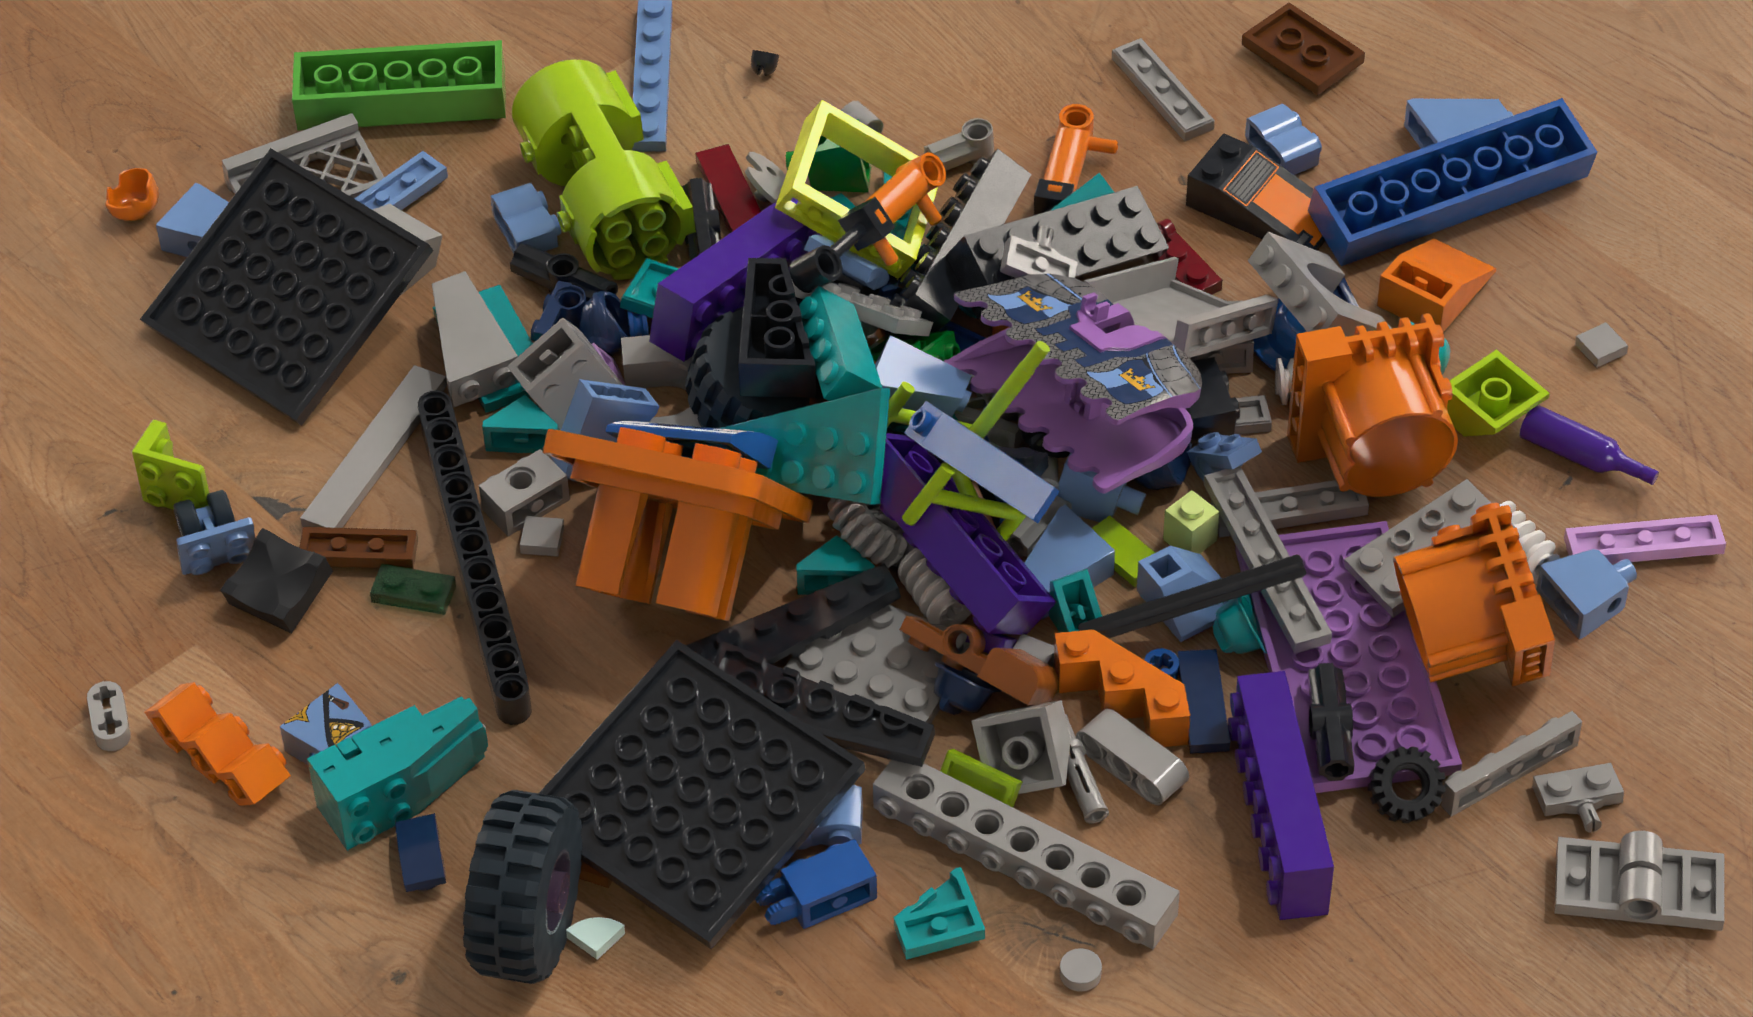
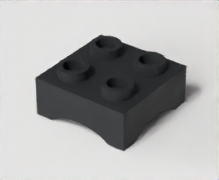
M262 528L256 536L246 560L238 571L227 579L220 591L230 605L292 634L333 570L324 556L294 546L274 533Z

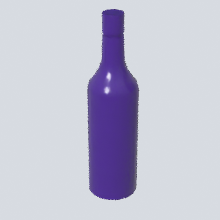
M1540 405L1526 414L1521 425L1520 438L1595 472L1621 471L1651 485H1654L1658 478L1659 471L1644 466V464L1626 456L1613 438Z

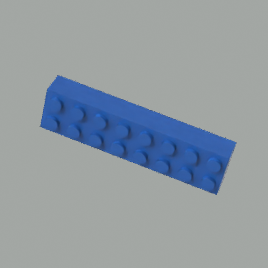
M1563 98L1315 186L1308 207V213L1339 264L1344 266L1588 177L1598 152Z

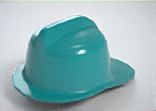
M1250 594L1229 600L1216 611L1213 633L1221 651L1224 653L1235 652L1236 654H1244L1262 649L1265 654L1267 653L1259 638Z

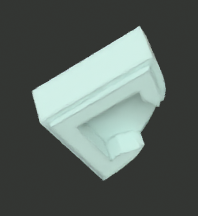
M588 918L571 925L566 929V934L570 941L598 960L625 934V925L609 918Z

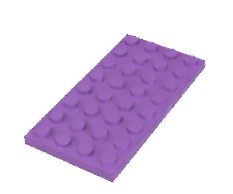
M1386 521L1278 535L1289 556L1298 554L1303 560L1306 575L1302 579L1332 632L1330 644L1295 654L1262 592L1258 591L1250 594L1259 638L1267 652L1266 654L1264 653L1268 671H1285L1316 793L1368 786L1371 782L1369 775L1371 770L1375 768V764L1387 753L1400 747H1405V749H1409L1411 746L1418 747L1419 752L1426 750L1431 754L1429 757L1431 760L1435 761L1437 759L1441 764L1438 769L1440 773L1444 772L1445 776L1452 775L1462 768V762L1437 682L1430 683L1406 610L1392 617L1345 568V558L1389 530ZM1235 545V552L1241 572L1249 570ZM1320 663H1333L1334 666L1343 670L1346 702L1351 703L1353 736L1351 742L1354 773L1341 781H1328L1326 777L1319 775L1315 740L1310 739L1309 705L1311 703L1308 670L1314 669ZM1400 770L1393 776L1392 783L1418 780L1420 778L1413 771Z

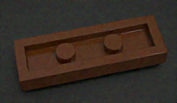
M303 527L299 548L324 556L330 567L414 569L418 534L417 530Z

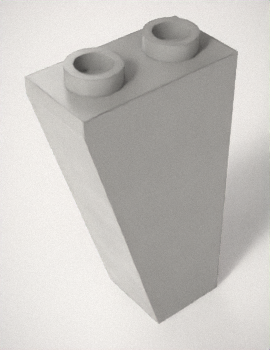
M466 271L432 283L452 406H459L518 383L519 381L507 367L518 356Z

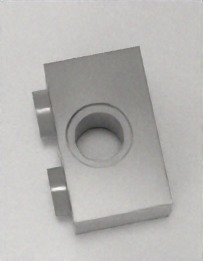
M541 449L528 457L521 458L516 464L497 475L489 477L479 485L482 510L508 537L524 527L526 516L542 517L570 500L567 475L546 454L542 453Z

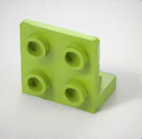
M153 419L132 450L143 501L156 507H166L173 510L175 503L185 500H191L195 509L208 506L207 495L209 494V488L204 467L175 458L173 455V442L170 440L167 423Z

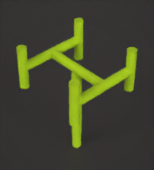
M1037 341L973 424L958 422L984 439L1049 353V346L1042 341ZM902 382L889 399L887 428L891 422L909 425L912 415L916 412L903 408L915 392L914 387L908 382ZM946 462L940 465L902 515V519L906 524L914 526L931 503L1003 518L1004 521L996 530L1006 542L1026 518V515L1007 503L980 498L970 478ZM951 477L959 493L943 490Z

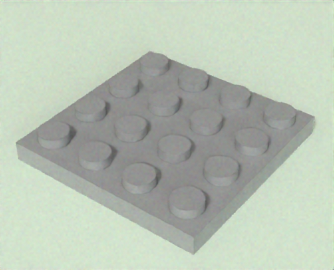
M887 605L856 624L849 625L829 639L818 638L805 647L806 652L795 658L791 657L786 664L787 667L800 671V676L817 683L820 680L834 685V690L849 696L860 695L872 700L875 704L890 707L930 724L940 710V698L934 693V684L939 667L935 666V662L945 664L941 661L943 654L930 648L929 652H925L908 643L910 636L899 629L906 616H919L891 605ZM932 624L942 631L947 628L940 624ZM963 633L959 634L956 640V646L961 653H964L970 643L965 642L967 635Z

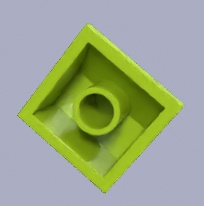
M1496 349L1450 380L1453 396L1452 400H1448L1447 410L1454 428L1463 436L1493 435L1547 400L1550 393Z

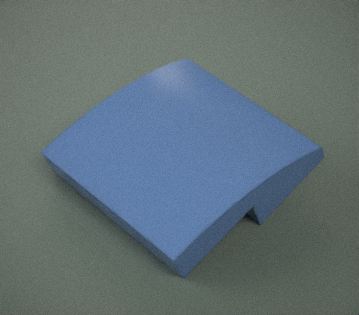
M820 235L809 236L804 250L810 252L822 245L830 247L834 242ZM849 250L840 257L842 273L873 290L887 285L889 274L882 267Z

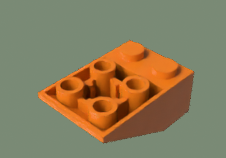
M1433 238L1399 254L1381 274L1377 306L1398 317H1408L1415 324H1420L1421 315L1430 313L1435 325L1439 324L1444 332L1494 275L1496 268Z

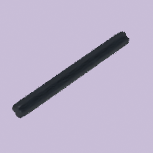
M1296 554L1082 622L1078 625V631L1096 630L1110 639L1302 578L1306 575V569L1301 556Z

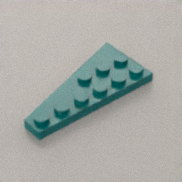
M879 388L719 428L754 431L777 439L778 443L771 469L756 468L755 473L763 475L795 492L865 504H880L890 388Z

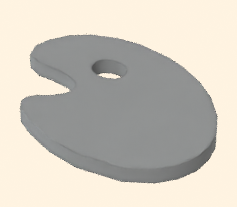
M749 152L746 159L754 168L748 167L745 170V174L757 189L754 194L760 201L766 202L768 199L773 204L778 200L786 174L766 157L755 152Z

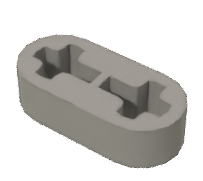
M102 681L92 686L87 693L92 731L98 747L105 751H117L125 747L131 739L126 703L122 689L118 684L111 681ZM110 698L111 708L104 709L102 699ZM114 723L115 733L108 735L107 724Z

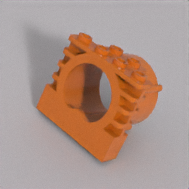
M1430 313L1421 315L1420 324L1411 325L1408 317L1400 318L1398 328L1389 329L1386 321L1378 322L1377 329L1374 331H1367L1364 325L1356 326L1354 335L1345 337L1341 326L1296 334L1287 437L1297 463L1327 458L1340 491L1345 492L1350 489L1358 494L1371 497L1393 496L1411 491L1422 485L1423 487H1430L1433 484L1432 479L1441 473L1452 460L1457 449L1458 437L1447 410L1448 400H1452L1453 396L1450 380L1443 378L1440 371L1439 348L1444 346V334L1439 324L1435 325Z
M1490 503L1479 507L1476 510V514L1470 518V526L1460 528V525L1444 527L1437 531L1438 536L1431 538V546L1393 557L1400 595L1430 683L1503 661L1512 687L1550 676L1555 638L1541 596L1537 594L1535 581L1530 571L1525 551L1522 549L1519 541L1518 530L1513 528L1511 524L1512 512L1509 505L1500 507L1499 503Z

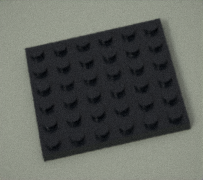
M270 148L140 320L150 329L302 426L434 250L425 241Z
M676 640L539 794L564 797L578 809V817L582 825L581 860L712 949L866 769L865 763Z

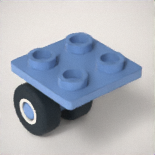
M224 490L209 493L207 495L208 506L195 509L191 500L181 501L173 506L181 537L177 538L176 542L183 575L190 573L193 575L204 574L212 570L214 566L227 562L230 564L242 563L250 553L255 540L252 518L248 517L235 521L228 496Z

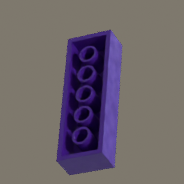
M795 198L791 199L792 202L798 203V200ZM776 201L658 283L649 342L685 362L694 355L702 332L709 324L713 323L719 316L729 311L733 313L736 309L744 306L748 258L786 259L790 269V264L794 259L808 253L804 248L809 236L822 235L775 208Z
M886 433L880 499L881 511L888 518L898 523L904 531V539L911 546L921 551L927 559L926 565L928 568L945 580L950 586L949 592L951 596L969 609L974 615L972 618L973 622L980 630L987 634L1027 635L1057 603L1056 600L983 514L931 503L914 526L906 524L902 519V515L931 479L941 463L930 451L919 445L909 436ZM951 477L943 490L959 493Z
M1285 671L1237 676L1236 693H1230V707L1233 717L1228 718V730L1230 740L1237 741L1239 747L1235 751L1238 773H1245L1246 781L1243 782L1246 806H1253L1254 814H1251L1250 818L1252 834L1254 838H1260L1262 847L1258 848L1261 871H1268L1270 880L1266 881L1269 905L1276 904L1279 920L1328 915L1334 864Z

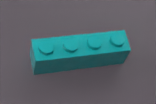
M818 286L811 296L806 297L801 302L799 307L824 399L831 401L883 388L854 304Z

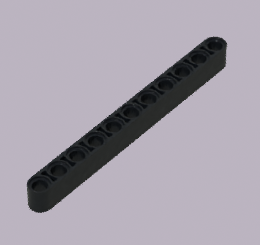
M438 390L429 391L420 396L418 400L421 431L498 718L505 724L518 725L525 722L532 713L528 679L451 399L445 392Z

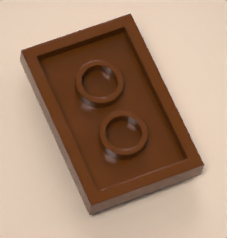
M1287 3L1242 35V46L1317 96L1363 64L1365 59L1364 51L1291 3Z

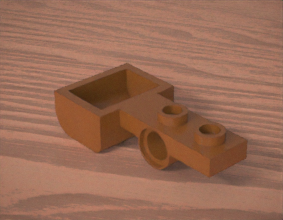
M906 616L899 629L910 636L908 643L925 652H929L930 648L943 654L941 661L960 671H962L963 667H966L977 673V677L1027 705L1052 702L1058 690L1059 678L1055 669L1021 649L993 648L988 656L983 653L986 645L984 634L975 626L954 624L942 631L919 617ZM962 632H965L970 640L969 648L964 653H961L956 646L957 637Z

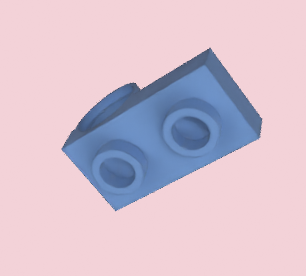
M1213 432L1201 437L1198 440L1199 445L1187 451V454L1198 476L1204 481V475L1225 469L1233 470L1238 466H1242L1243 463L1262 451L1257 438L1240 437L1239 434L1227 436L1220 435L1219 432Z

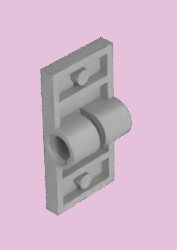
M793 283L795 297L804 300L813 293H804ZM829 283L822 287L854 304L864 335H871L879 328L895 334L929 336L933 322L920 318L922 314L920 310L903 305L900 308L890 305L891 300L874 294L869 296L860 294L859 288L845 283H839L838 285Z
M1466 479L1345 558V568L1392 617H1395L1404 611L1405 607L1400 595L1393 557L1431 546V538L1438 536L1437 531L1444 527L1460 525V528L1470 526V518L1476 514V510L1491 502Z
M1649 831L1630 832L1623 836L1621 843L1558 837L1554 913L1722 931L1724 925V854L1664 848L1662 839L1657 834Z

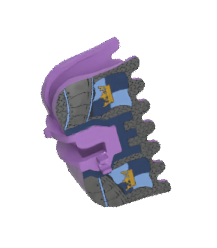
M1030 274L987 286L955 292L954 301L964 307L980 306L986 308L981 314V321L988 326L1005 325L1010 328L977 342L950 359L944 360V362L974 375L970 382L972 391L980 394L997 393L1036 342L1042 341L1046 343L1050 348L1049 353L1004 413H1022L1023 415L1019 417L1018 427L1025 432L1041 431L1047 433L1044 436L1042 445L1046 450L1050 452L1068 451L1072 453L1068 457L1067 463L1071 470L1075 472L1093 471L1097 473L1093 478L1092 486L1098 492L1105 494L1132 479L1162 467L1182 454L1191 442L1193 421L1186 408H1190L1199 399L1202 387L1201 374L1196 365L1183 351L1168 341L1160 332L1135 325L1130 311L1119 303L1113 304L1091 285L1076 278L1057 274Z

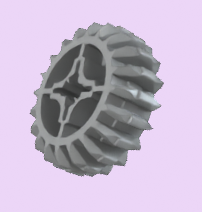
M831 498L827 505L830 510L828 515L834 521L833 527L841 532V539L847 540L851 544V549L855 548L858 550L863 558L869 557L874 564L885 563L887 568L890 566L898 568L904 557L915 549L904 539V531L898 523L888 518L881 511L880 504H865Z

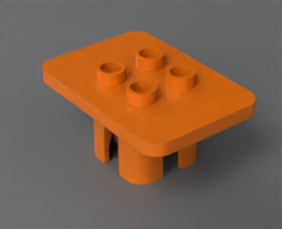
M620 427L617 442L548 429L542 453L573 465L570 478L597 489L575 586L602 594L651 604L672 509L676 508V516L656 603L683 609L687 613L729 622L751 525L779 530L781 518L801 523H809L813 500L763 475L755 473L758 462L742 458L741 453L695 443L691 459L682 457L684 446L667 442L663 436L635 429Z

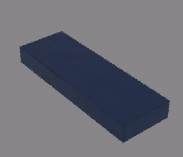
M1217 649L1178 651L1180 682L1185 686L1190 712L1188 741L1190 754L1229 752L1230 737Z

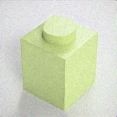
M1191 490L1165 510L1163 540L1171 546L1198 554L1202 553L1217 541L1219 510Z

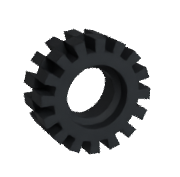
M1412 746L1409 749H1405V747L1397 748L1383 756L1375 764V768L1371 770L1369 775L1371 782L1368 784V791H1372L1373 795L1370 800L1372 804L1376 803L1379 806L1377 811L1381 815H1389V820L1391 821L1402 820V823L1418 821L1432 813L1442 802L1441 796L1446 791V786L1443 785V780L1446 779L1445 773H1440L1438 767L1441 764L1438 760H1431L1429 752L1426 750L1419 752L1418 747ZM1410 770L1418 775L1421 780L1422 789L1416 799L1404 800L1395 794L1392 788V779L1396 772Z

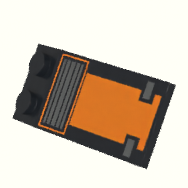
M1223 133L1188 174L1186 206L1260 239H1263L1267 232H1270L1317 251L1325 242L1324 237L1308 213L1314 189L1248 143Z

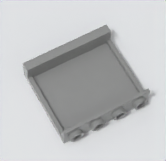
M1177 257L1084 280L1085 283L1101 292L1113 304L1119 303L1130 311L1135 325L1160 332L1189 358L1272 334L1279 300L1269 295H1263L1233 304L1175 280L1179 260Z

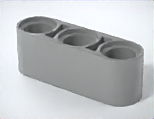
M1104 709L1076 734V738L1084 744L1085 754L1153 805H1161L1189 780V772L1177 756L1112 709Z

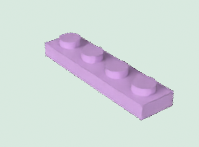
M1717 515L1566 528L1564 535L1569 556L1596 549L1611 564L1624 559H1628L1631 562L1724 554L1726 547Z

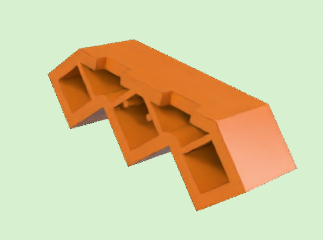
M1096 630L1055 633L1054 666L1059 678V693L1098 690L1102 711L1106 708L1112 709L1125 719L1143 717L1146 734L1163 747L1188 745L1190 712L1183 683Z
M195 682L180 684L144 712L164 742L176 753L182 749L187 751L192 759V766L213 784L218 780L223 781L230 789L227 791L228 796L239 806L255 805L291 776L285 768L287 763L283 754L276 747L270 746L269 743L253 745L247 736L249 735V729L243 720L236 715L233 716L232 713L216 714L211 707L213 701L209 693L202 686L196 685Z

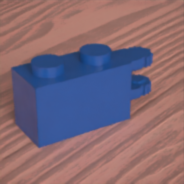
M853 839L843 844L832 845L824 852L807 859H799L792 862L787 867L781 869V877L770 881L755 900L760 906L774 903V905H770L764 914L771 925L780 924L796 917L802 928L806 929L877 899V875L858 843Z

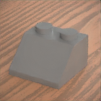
M1062 700L991 713L972 721L980 761L1022 781L1023 783L1018 794L1066 785L1071 739Z

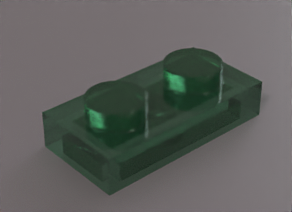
M381 564L370 591L371 602L446 615L456 589L455 576Z

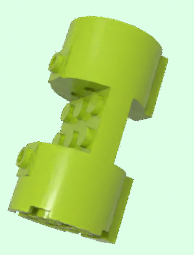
M565 60L539 70L522 85L512 106V119L523 140L520 143L522 156L526 163L532 162L538 175L542 174L548 181L565 186L563 194L559 196L561 211L557 212V219L563 233L569 232L574 243L579 244L591 268L596 273L600 271L611 274L613 279L624 280L634 278L646 258L663 264L669 261L666 255L670 253L676 244L682 245L686 235L696 232L693 206L667 160L656 163L650 156L632 150L634 143L644 140L641 114L616 70L606 73L600 66L589 61Z

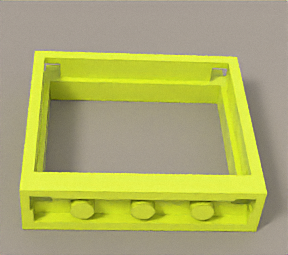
M821 100L804 120L775 208L829 240L836 242L845 234L838 220L850 209L805 184L821 135L892 177L899 166L919 156ZM938 187L928 193L932 202H934ZM795 198L798 200V203L792 202L791 199ZM915 204L903 240L891 233L885 236L899 257L898 261L891 266H886L873 244L859 251L853 245L849 251L882 267L888 274L899 279L916 261L928 221L918 205Z

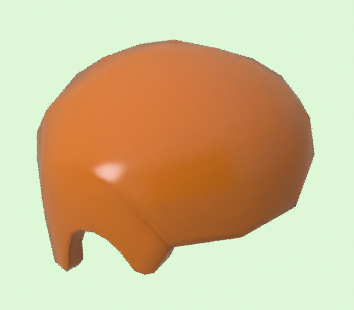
M133 168L119 174L118 186L114 189L107 187L105 206L108 212L119 220L136 221L144 218L155 208L159 199V191L153 175L143 168Z

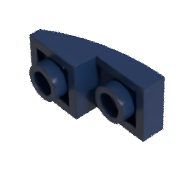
M435 813L395 822L406 892L430 890L437 885L445 884V865L440 847L439 829Z

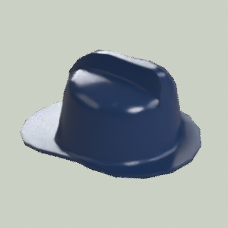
M935 662V666L939 667L934 684V693L940 698L939 708L944 712L953 715L960 714L963 711L977 713L993 692H1003L977 677V673L966 667H963L962 671L947 664Z

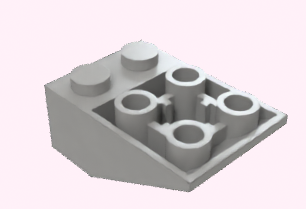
M565 318L560 319L507 366L532 399L558 424L560 430L562 429L579 379L623 385L581 330Z

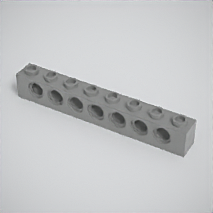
M891 760L873 783V808L877 809L886 818L896 819L912 827L918 834L930 836L946 844L955 853L965 854L981 862L987 869L995 872L999 871L1015 879L1024 888L1034 889L1052 898L1058 905L1070 907L1086 915L1095 924L1105 925L1123 934L1125 938L1133 943H1141L1154 950L1178 916L1179 890L926 764L920 767Z

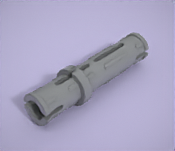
M1065 714L1071 739L1069 749L1071 756L1069 754L1067 778L1083 812L1085 822L1089 824L1098 823L1109 815V811L1084 757L1086 753L1084 744L1076 738L1069 723V718ZM1080 777L1082 778V781H1083V783H1084V785H1085V788H1086V790H1087L1088 793H1086V791H1085V789H1084V786H1083V784H1082V782H1081Z

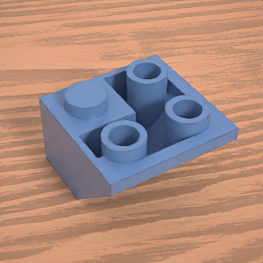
M1170 545L1138 561L1137 592L1148 602L1220 579L1221 577L1201 554ZM1226 602L1163 622L1178 640L1182 642L1213 626L1216 619V611Z

